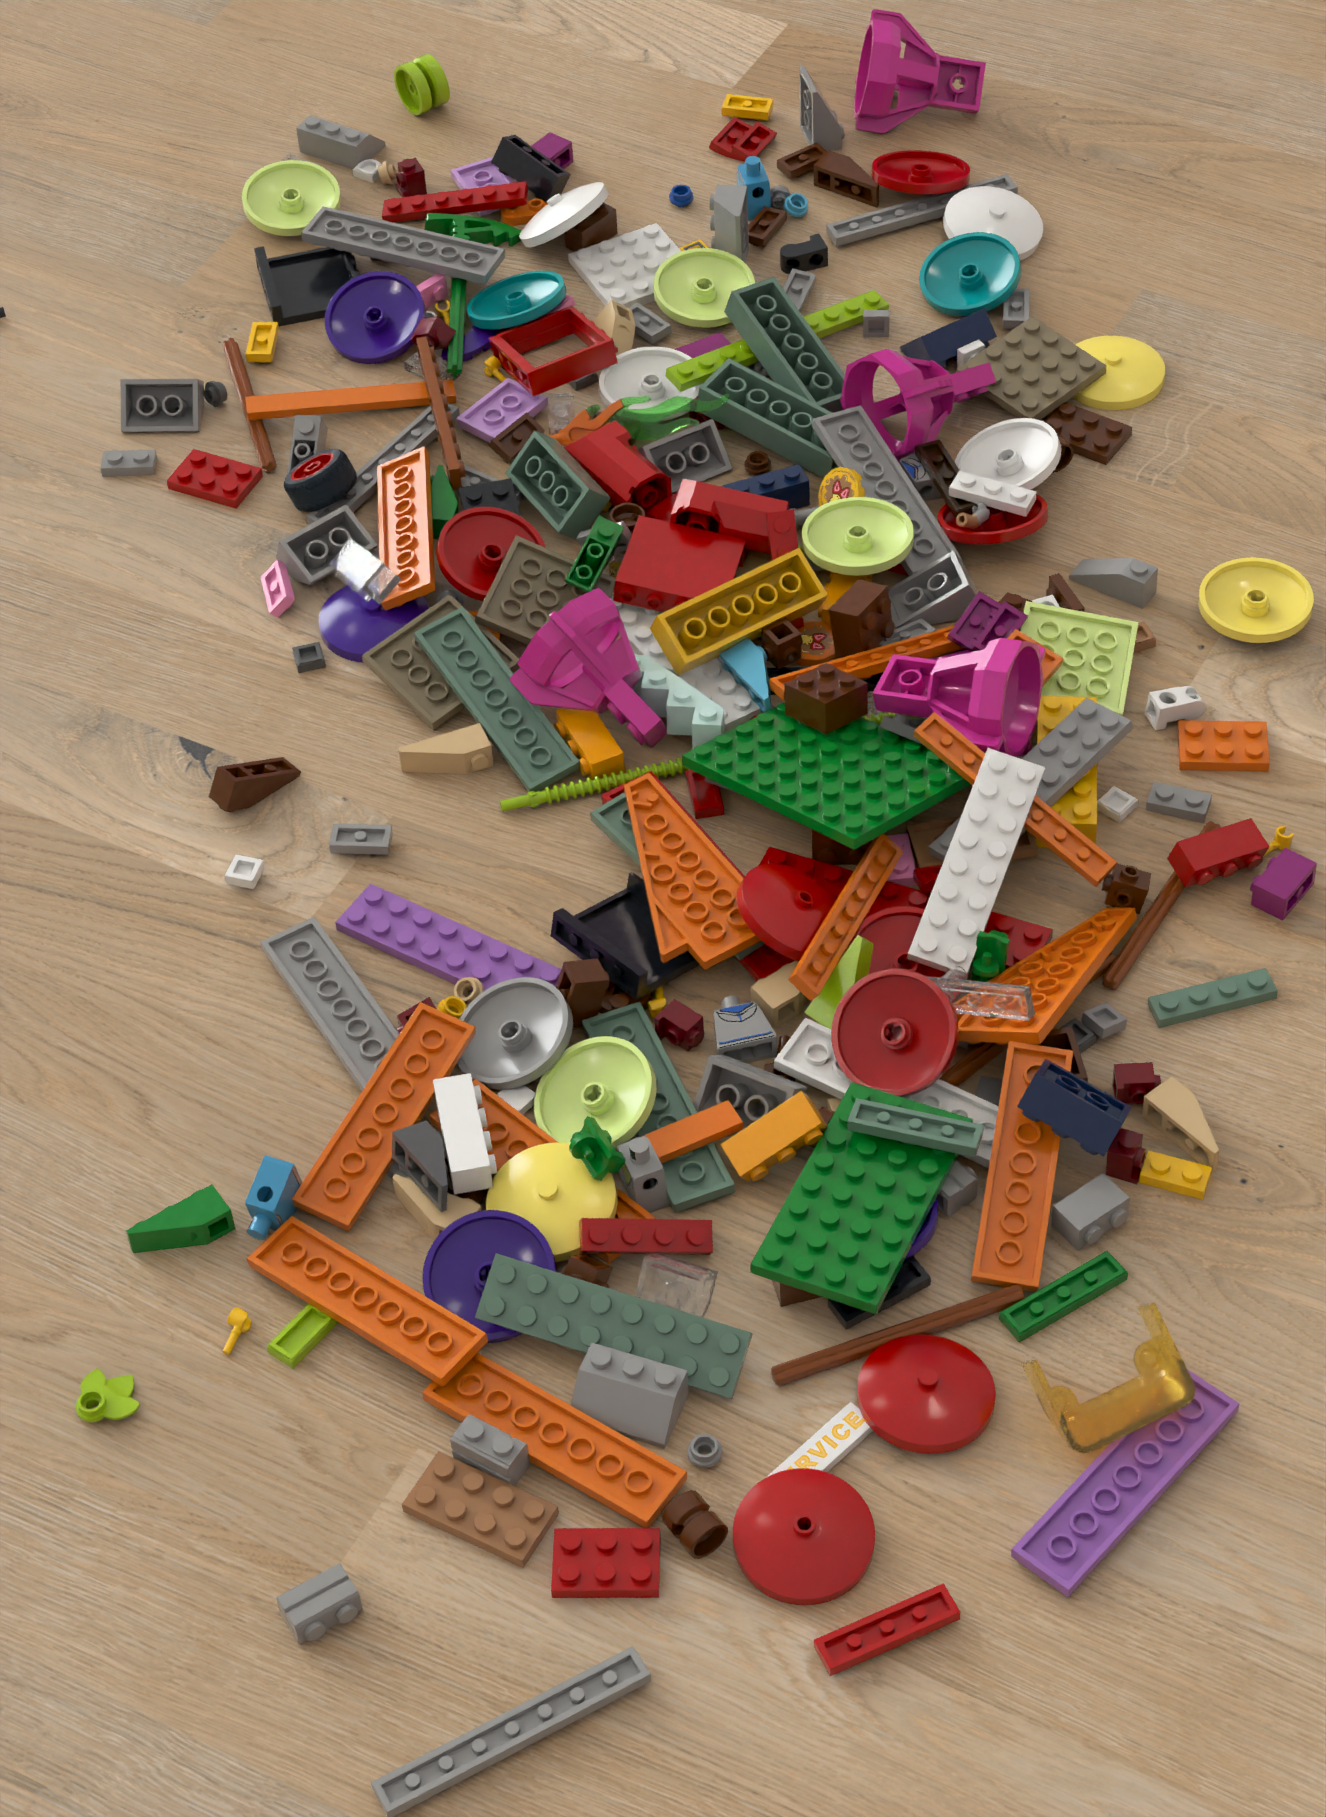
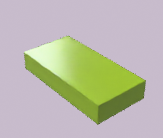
M308 1304L267 1345L268 1353L294 1369L338 1323L330 1316Z

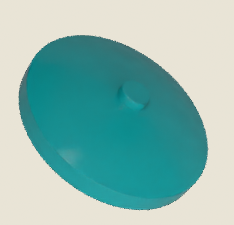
M973 232L955 236L937 246L922 264L919 283L925 300L935 310L951 316H968L984 308L987 312L1007 300L1019 284L1022 269L1017 250L1008 240L992 233Z
M552 271L525 272L499 280L478 292L469 301L467 313L470 322L478 328L502 329L534 320L554 309L564 299L567 289L563 277L558 273Z

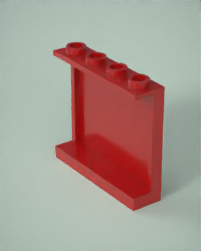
M639 515L615 580L613 601L659 612L672 609L734 579L738 568L742 566L744 560L746 539Z

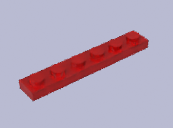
M526 181L512 182L479 188L391 198L384 200L382 219L393 223L424 219L428 213L463 214L527 205L528 186Z

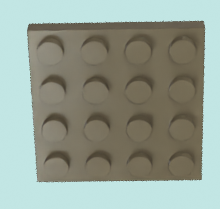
M1033 316L956 368L957 372L990 362L996 383L987 386L988 391L983 393V395L1017 418L1041 420L1106 374V365Z
M516 535L478 611L475 623L529 645L535 633L550 620L549 615L553 611L558 613L569 601L588 593L565 582L575 560ZM602 573L592 590L600 588L610 598L614 591L616 578Z
M450 594L362 655L363 663L432 730H435L463 710L465 706L415 640L414 632L463 607ZM466 610V612L475 622L476 618ZM476 623L510 670L514 673L520 669L517 664L519 659L488 629Z

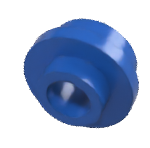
M676 185L669 194V201L678 207H685L694 199L693 192L687 185Z

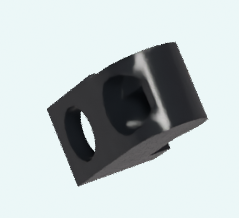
M820 234L811 235L810 241L799 244H786L780 249V267L785 273L790 274L792 268L806 272L828 266V247Z

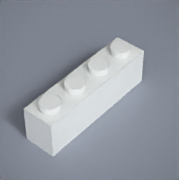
M471 1073L434 1079L435 1100L454 1194L493 1188L491 1174L497 1173L494 1154L488 1155L487 1151L492 1150L490 1132H483L482 1129L487 1127L485 1109H478V1105L483 1104L480 1086H473Z

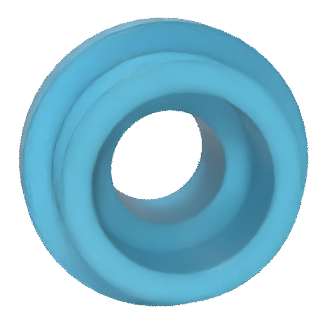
M793 193L785 199L784 209L791 216L802 217L808 211V201L804 195Z

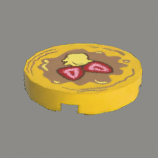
M844 467L832 469L825 475L820 485L818 494L819 507L838 499L864 497L865 489L861 485V481H863L861 475L854 469Z

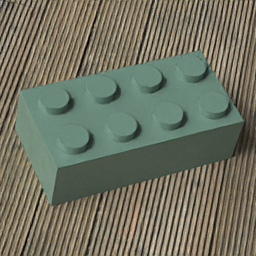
M534 430L505 472L508 478L512 479L517 488L558 533L577 540L576 538L580 532L591 527L610 500V496L556 439Z

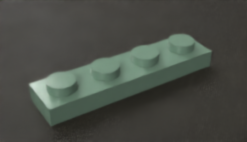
M1263 968L1148 997V1007L1158 1027L1162 1028L1277 999L1278 990L1267 969Z
M856 1098L847 1121V1130L976 1158L983 1136L984 1125Z

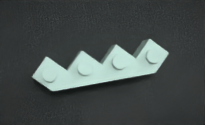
M635 654L642 676L636 683L633 691L658 717H666L667 734L691 735L693 750L696 746L702 745L716 736L725 733L723 707L650 656Z

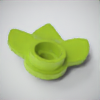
M98 1368L91 1371L82 1380L80 1385L81 1395L76 1402L77 1415L85 1422H97L103 1418L121 1420L131 1416L140 1407L139 1402L131 1398L134 1391V1377L132 1374L106 1380L105 1375Z

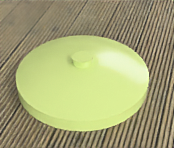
M286 160L264 166L250 176L242 191L243 210L249 221L265 232L280 236L301 235V232L322 206L339 210L341 202L340 189L335 177L325 168L301 160Z
M694 248L672 255L659 266L654 276L653 293L658 307L671 319L693 327H717L731 323L724 312L731 291L755 284V279L747 264L735 255L718 249Z
M849 497L826 503L814 510L807 517L802 527V546L808 558L825 570L843 575H870L888 570L908 556L914 541L912 521L902 509L887 501L869 497Z
M594 1037L572 1045L564 1051L560 1059L542 1075L534 1099V1114L538 1127L557 1142L570 1144L572 1135L582 1130L586 1117L595 1118L602 1130L608 1131L612 1137L611 1145L616 1149L618 1145L629 1141L642 1128L652 1111L657 1090L653 1067L646 1056L635 1045L618 1037Z

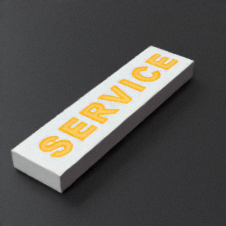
M850 1402L768 1476L780 1471L797 1468H809L828 1472L871 1434L873 1430L864 1420L860 1409Z

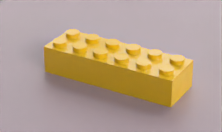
M797 548L657 615L650 630L677 676H680L719 657L720 653L747 638L752 641L762 636V628L786 617L791 622L818 609L828 594L801 549Z
M1041 696L1037 720L1036 745L1086 698L1097 703V697ZM1097 764L1051 806L1053 810L1095 844L1097 832ZM1035 837L1037 847L1048 848Z

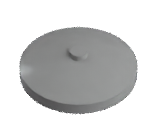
M513 978L488 988L467 1006L459 1020L475 1026L476 1034L460 1057L457 1065L464 1074L471 1073L472 1081L476 1078L487 1088L493 1090L513 1089L536 1080L560 1059L570 1041L573 1028V1016L570 1006L562 993L554 985L538 978Z

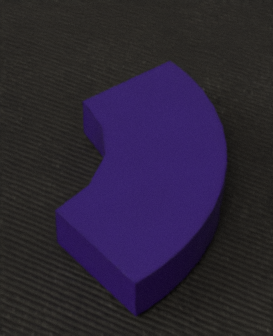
M473 325L471 330L464 335L463 362L473 359L472 355L482 350L484 352L491 347L489 338L499 334V329H482ZM448 347L442 349V364H447Z

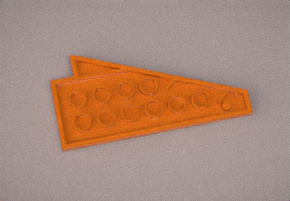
M650 773L625 784V798L661 961L665 963L689 951L701 967L706 970L760 942L761 940L745 923L737 905V889L744 878Z
M1106 907L952 1003L958 1019V1041L970 1044L994 1042L999 1045H1005L1009 1041L1034 1045L1041 1044L1137 919L1135 908Z

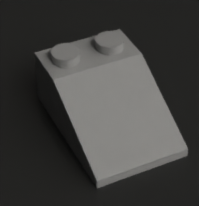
M801 65L799 66L800 128L809 145L817 142L826 151L841 149V139L845 137L843 125L838 123L836 111L831 110L827 100L805 66Z
M954 550L888 589L889 599L891 600V615L896 628H900L920 618L930 625L959 620L978 593L967 568Z

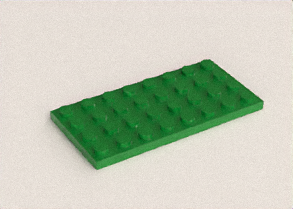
M851 1082L827 1128L823 1132V1136L818 1141L750 1264V1273L877 1315L959 1154L847 1130V1121L855 1099H864L972 1123L973 1119Z

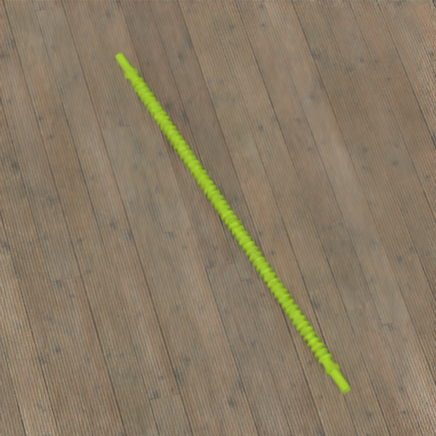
M879 712L878 716L871 714L870 718H867L865 715L863 718L881 725L884 716L895 717L896 713L886 712L883 715L882 712ZM678 757L675 762L669 759L667 764L661 761L660 765L652 763V767L644 765L643 769L637 766L635 771L629 768L626 773L620 770L618 775L612 772L611 776L608 777L606 774H603V778L595 776L594 780L586 778V782H582L579 779L577 784L571 781L569 786L562 783L560 788L554 785L553 789L546 787L545 791L527 792V795L501 800L500 807L502 812L527 806L533 808L544 802L552 804L553 800L559 803L561 798L568 801L570 796L576 799L578 794L585 797V793L593 795V791L601 793L602 789L608 792L610 787L616 788L650 771L658 779L659 776H663L666 779L668 774L674 777L676 772L683 775L685 770L691 769L682 766V760Z

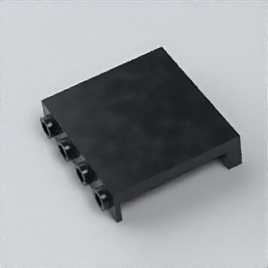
M264 246L254 248L257 269L272 321L278 322L279 327L325 318L327 306L337 290L351 279L360 275L356 267L355 257L351 252L324 247L267 259Z
M633 872L629 873L626 889L574 916L564 908L553 912L550 936L582 960L598 958L604 971L608 973L609 980L635 1000L700 965L689 951L665 963L661 961L644 880Z

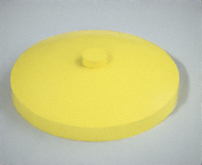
M1098 336L1076 344V346L1106 365V374L1072 397L1079 403L1102 410H1126L1151 401L1163 388L1165 381L1164 361L1160 354L1146 343L1124 336Z
M1256 557L1234 559L1212 569L1202 580L1198 598L1200 613L1213 629L1229 638L1250 643L1275 642L1296 634L1310 620L1314 603L1312 588L1301 573L1284 563Z
M557 1142L528 1148L508 1160L493 1178V1188H489L486 1198V1210L510 1212L532 1223L546 1238L553 1252L555 1262L567 1260L573 1255L582 1254L580 1253L579 1220L581 1218H615L618 1205L617 1189L612 1174L607 1173L602 1181L595 1180L582 1159H576L569 1151L570 1144Z

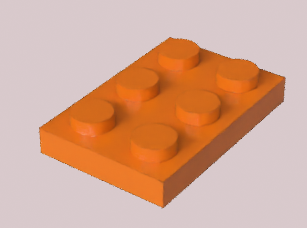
M1178 720L1179 770L1269 772L1267 722Z

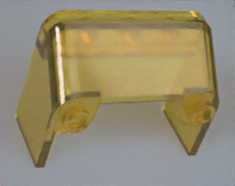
M1155 1302L1142 1304L1137 1307L1152 1338L1140 1344L1134 1352L1133 1360L1139 1376L1082 1404H1079L1075 1394L1065 1386L1050 1388L1037 1360H1026L1021 1363L1044 1413L1073 1451L1091 1453L1187 1406L1195 1396L1194 1382Z

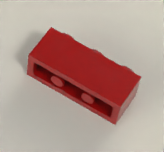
M1252 818L1178 841L1167 859L1184 887L1194 884L1201 886L1213 878L1219 876L1225 878L1231 876L1237 870L1257 867L1262 863L1263 856L1270 846Z

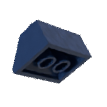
M984 308L900 346V349L907 357L927 361L932 360L941 367L948 365L946 360L953 357L954 361H957V349L976 340H980L985 345V348L990 346L988 341L996 338L997 335Z
M800 464L721 486L788 501V510L810 505L809 479Z
M1048 1059L1044 1060L1017 1105L1018 1108L1023 1110V1115L1035 1122L1043 1121L1051 1126V1130L1056 1135L1066 1139L1070 1137L1079 1142L1080 1147L1084 1151L1092 1155L1100 1154L1103 1157L1132 1108Z

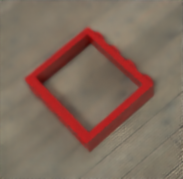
M572 305L489 338L493 356L499 359L501 367L532 396L539 395L618 363L616 357L618 348L614 345L613 338L608 337L603 329H599L592 320H588L583 312L580 313ZM571 334H575L588 346L536 368L520 355Z

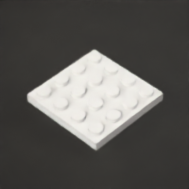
M655 223L590 247L579 249L568 254V260L605 306L612 299L629 308L637 302L645 305L655 301L653 286L657 269L666 259L681 252V250L662 228Z

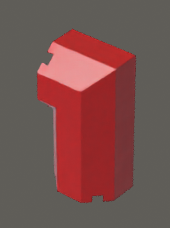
M616 420L564 447L610 496L609 502L614 506L622 503L637 504L644 509L646 517L647 512L655 505L672 496L671 478L638 451L636 445L630 446L628 439L631 436L628 430Z
M682 479L670 522L746 539L745 549L770 554L765 513L788 510L789 502L699 481Z

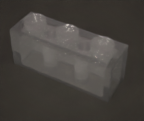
M352 539L345 544L329 563L337 570L334 575L367 602L372 598L378 604H381L401 580L383 562Z

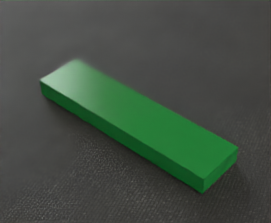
M1107 1250L999 1313V1320L1020 1343L1126 1281L1128 1272Z

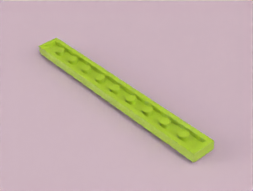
M875 290L803 317L820 339L862 323L863 310H888L889 304ZM742 339L666 368L665 376L681 392L704 383L728 358L745 367L760 361L745 340Z

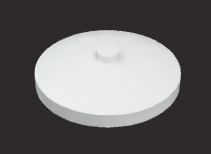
M595 182L575 188L563 195H554L547 201L548 204L527 223L521 231L519 238L525 247L530 248L558 237L579 224L599 208L609 195L607 188L602 182Z
M979 186L958 192L948 202L943 217L944 230L949 239L973 232L996 234L1008 240L1015 247L1020 261L1036 251L1043 234V222L1037 210L1023 197L997 187Z
M641 347L623 352L616 356L617 364L604 368L601 371L599 390L603 403L608 407L617 400L622 399L625 408L616 414L630 419L641 420V422L671 420L691 410L690 403L698 396L699 387L702 385L700 384L680 392L665 376L666 368L692 358L685 353L665 347Z
M1032 418L1010 419L991 425L974 435L959 451L955 464L962 472L1031 490L1041 484L1055 470L1061 457V444L1055 430L1043 421Z

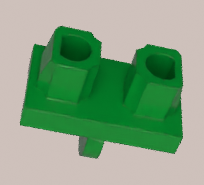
M991 930L989 933L979 932L976 941L977 950L972 963L971 983L984 984L1005 971L1010 942L1006 933Z
M587 1116L582 1130L572 1135L569 1151L574 1158L582 1159L595 1180L602 1181L607 1173L617 1174L626 1161L621 1152L615 1151L611 1145L612 1137L608 1131L600 1128L595 1118Z

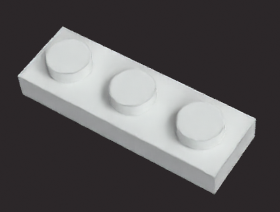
M962 471L958 472L949 486V496L973 503L981 502L988 507L1025 517L1036 501V491Z

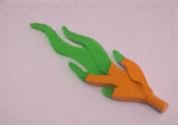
M727 393L712 401L675 396L656 406L639 410L628 409V407L633 404L647 403L652 398L650 396L626 397L609 405L594 419L592 417L601 409V406L596 404L584 409L565 428L559 430L558 434L549 436L565 446L616 420L628 430L633 439H660L686 425L699 424L698 420L686 417L667 424L658 423L663 418L683 411L710 412L721 407L729 400L731 395Z

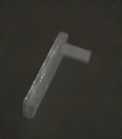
M961 966L952 967L941 978L926 976L943 989L951 1000L956 1013L1026 1021L1035 1016L1029 986L967 980V973Z

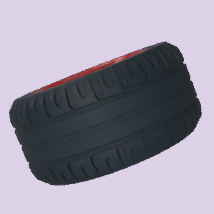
M329 449L319 452L295 466L287 474L284 488L299 511L313 512L325 508L345 496L354 487L357 473L342 450Z

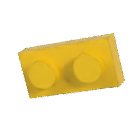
M727 94L722 105V116L768 121L774 107V100L771 98Z
M278 322L252 323L245 354L247 362H272L279 333Z
M1148 1150L1140 1173L1139 1183L1203 1200L1212 1174V1167Z

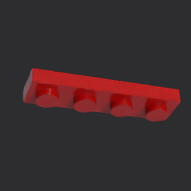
M581 1218L579 1220L580 1253L711 1255L713 1253L712 1220Z
M943 1583L814 1639V1648L828 1674L832 1676L960 1620L961 1612Z

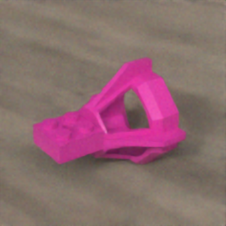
M878 9L872 10L870 24L867 26L860 55L858 74L855 79V129L884 134L927 107L976 114L980 109L986 63L941 56L934 52L901 13ZM901 41L905 43L903 59L900 58ZM958 79L959 84L963 85V88L956 90L952 83ZM894 90L899 91L897 108L890 109Z
M884 349L871 353L846 366L840 402L843 410L859 405L862 406L899 462L902 458L915 453V446L936 440L943 422L952 412L955 402L961 403L987 392V386L996 383V379L990 362L949 375V372L935 361L905 357L894 350ZM881 365L892 375L901 391L898 395L874 403L873 380L877 368ZM907 411V432L905 440L902 442L894 438L880 420Z
M596 588L569 601L558 613L553 611L549 615L550 620L535 633L517 662L520 669L510 677V682L532 705L593 711L598 714L610 710L612 716L621 725L625 722L628 724L626 727L640 745L646 743L650 748L654 747L667 734V730L657 714L633 691L642 673L615 603L600 588Z
M998 638L989 641L984 650L951 657H939L938 660L893 654L872 693L876 711L928 718L935 712L983 752L990 748L1011 756L1021 757L1022 754L1026 755L1032 749L1030 738L1038 720L1044 679L1041 663L1045 657V648L1038 646L1037 643Z

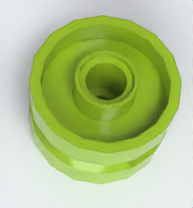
M424 54L415 58L413 62H406L395 68L394 82L403 105L413 115H421L428 112L431 107H439L448 102L450 90L446 75L438 61L430 54Z

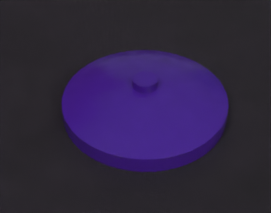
M387 271L369 272L351 279L333 295L325 313V329L331 344L343 357L363 364L382 363L400 356L414 344L410 338L420 320L426 318V308L418 288L406 277Z
M380 578L358 581L339 589L324 603L319 614L320 634L324 644L333 653L342 658L363 663V654L428 610L429 606L425 597L422 596L408 601L402 606L386 611L380 602Z
M499 1210L470 1213L448 1225L437 1236L427 1253L422 1278L425 1296L487 1334V1343L502 1342L523 1334L475 1318L495 1254L497 1253L557 1272L553 1252L543 1234L523 1217Z

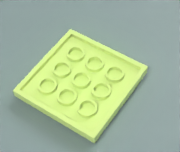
M1026 601L1024 614L1028 615V618L1020 628V632L1063 658L1061 667L1042 687L1041 696L1097 697L1098 704L1123 716L1139 622Z

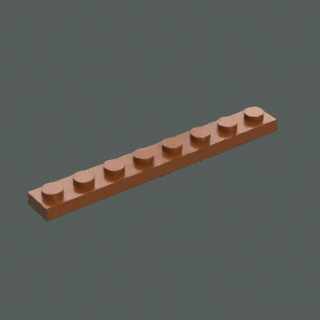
M427 337L416 338L418 358L449 483L452 490H458V488L462 487L461 478L466 477L463 461L458 462V460H461L459 444L454 445L457 443L455 428L452 424L451 412L445 411L448 410L446 394H444L443 381L440 378L434 346L429 347Z

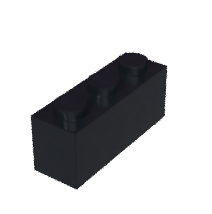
M517 135L502 137L491 161L492 164L498 167L500 173L512 177L517 182L526 181L528 190L533 192L536 198L545 202L556 194H562L571 175Z

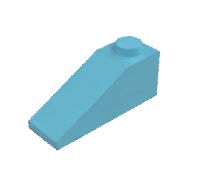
M747 638L720 653L723 669L729 671L733 675L735 682L741 684L749 692L752 700L759 706L761 712L765 713L772 709L769 677L765 663L767 655L760 645L756 646Z

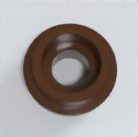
M754 451L747 456L744 467L748 473L758 476L767 473L771 469V460L766 453Z

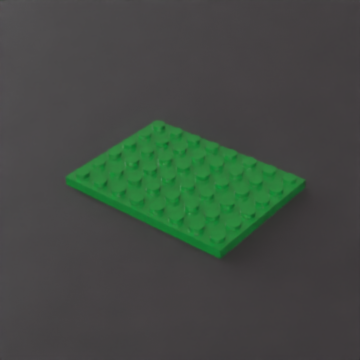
M785 702L743 724L737 725L736 728L718 735L702 745L696 746L693 750L682 755V766L853 850L971 785L926 746L881 728L874 721L860 717L828 734H824L786 715Z

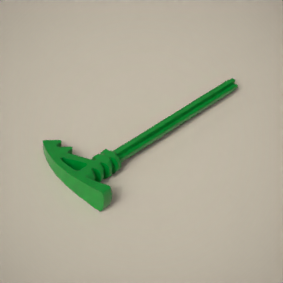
M428 213L425 218L424 230L482 244L493 242L495 247L506 241L509 242L511 247L521 241L519 238L521 230L486 218L441 213ZM452 278L449 326L456 332L448 345L447 373H452L453 378H456L457 374H462L467 280L461 278Z

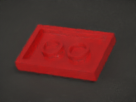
M193 449L167 479V486L170 490L237 509L261 480L263 472L262 468Z
M554 1528L552 1598H659L660 1528Z

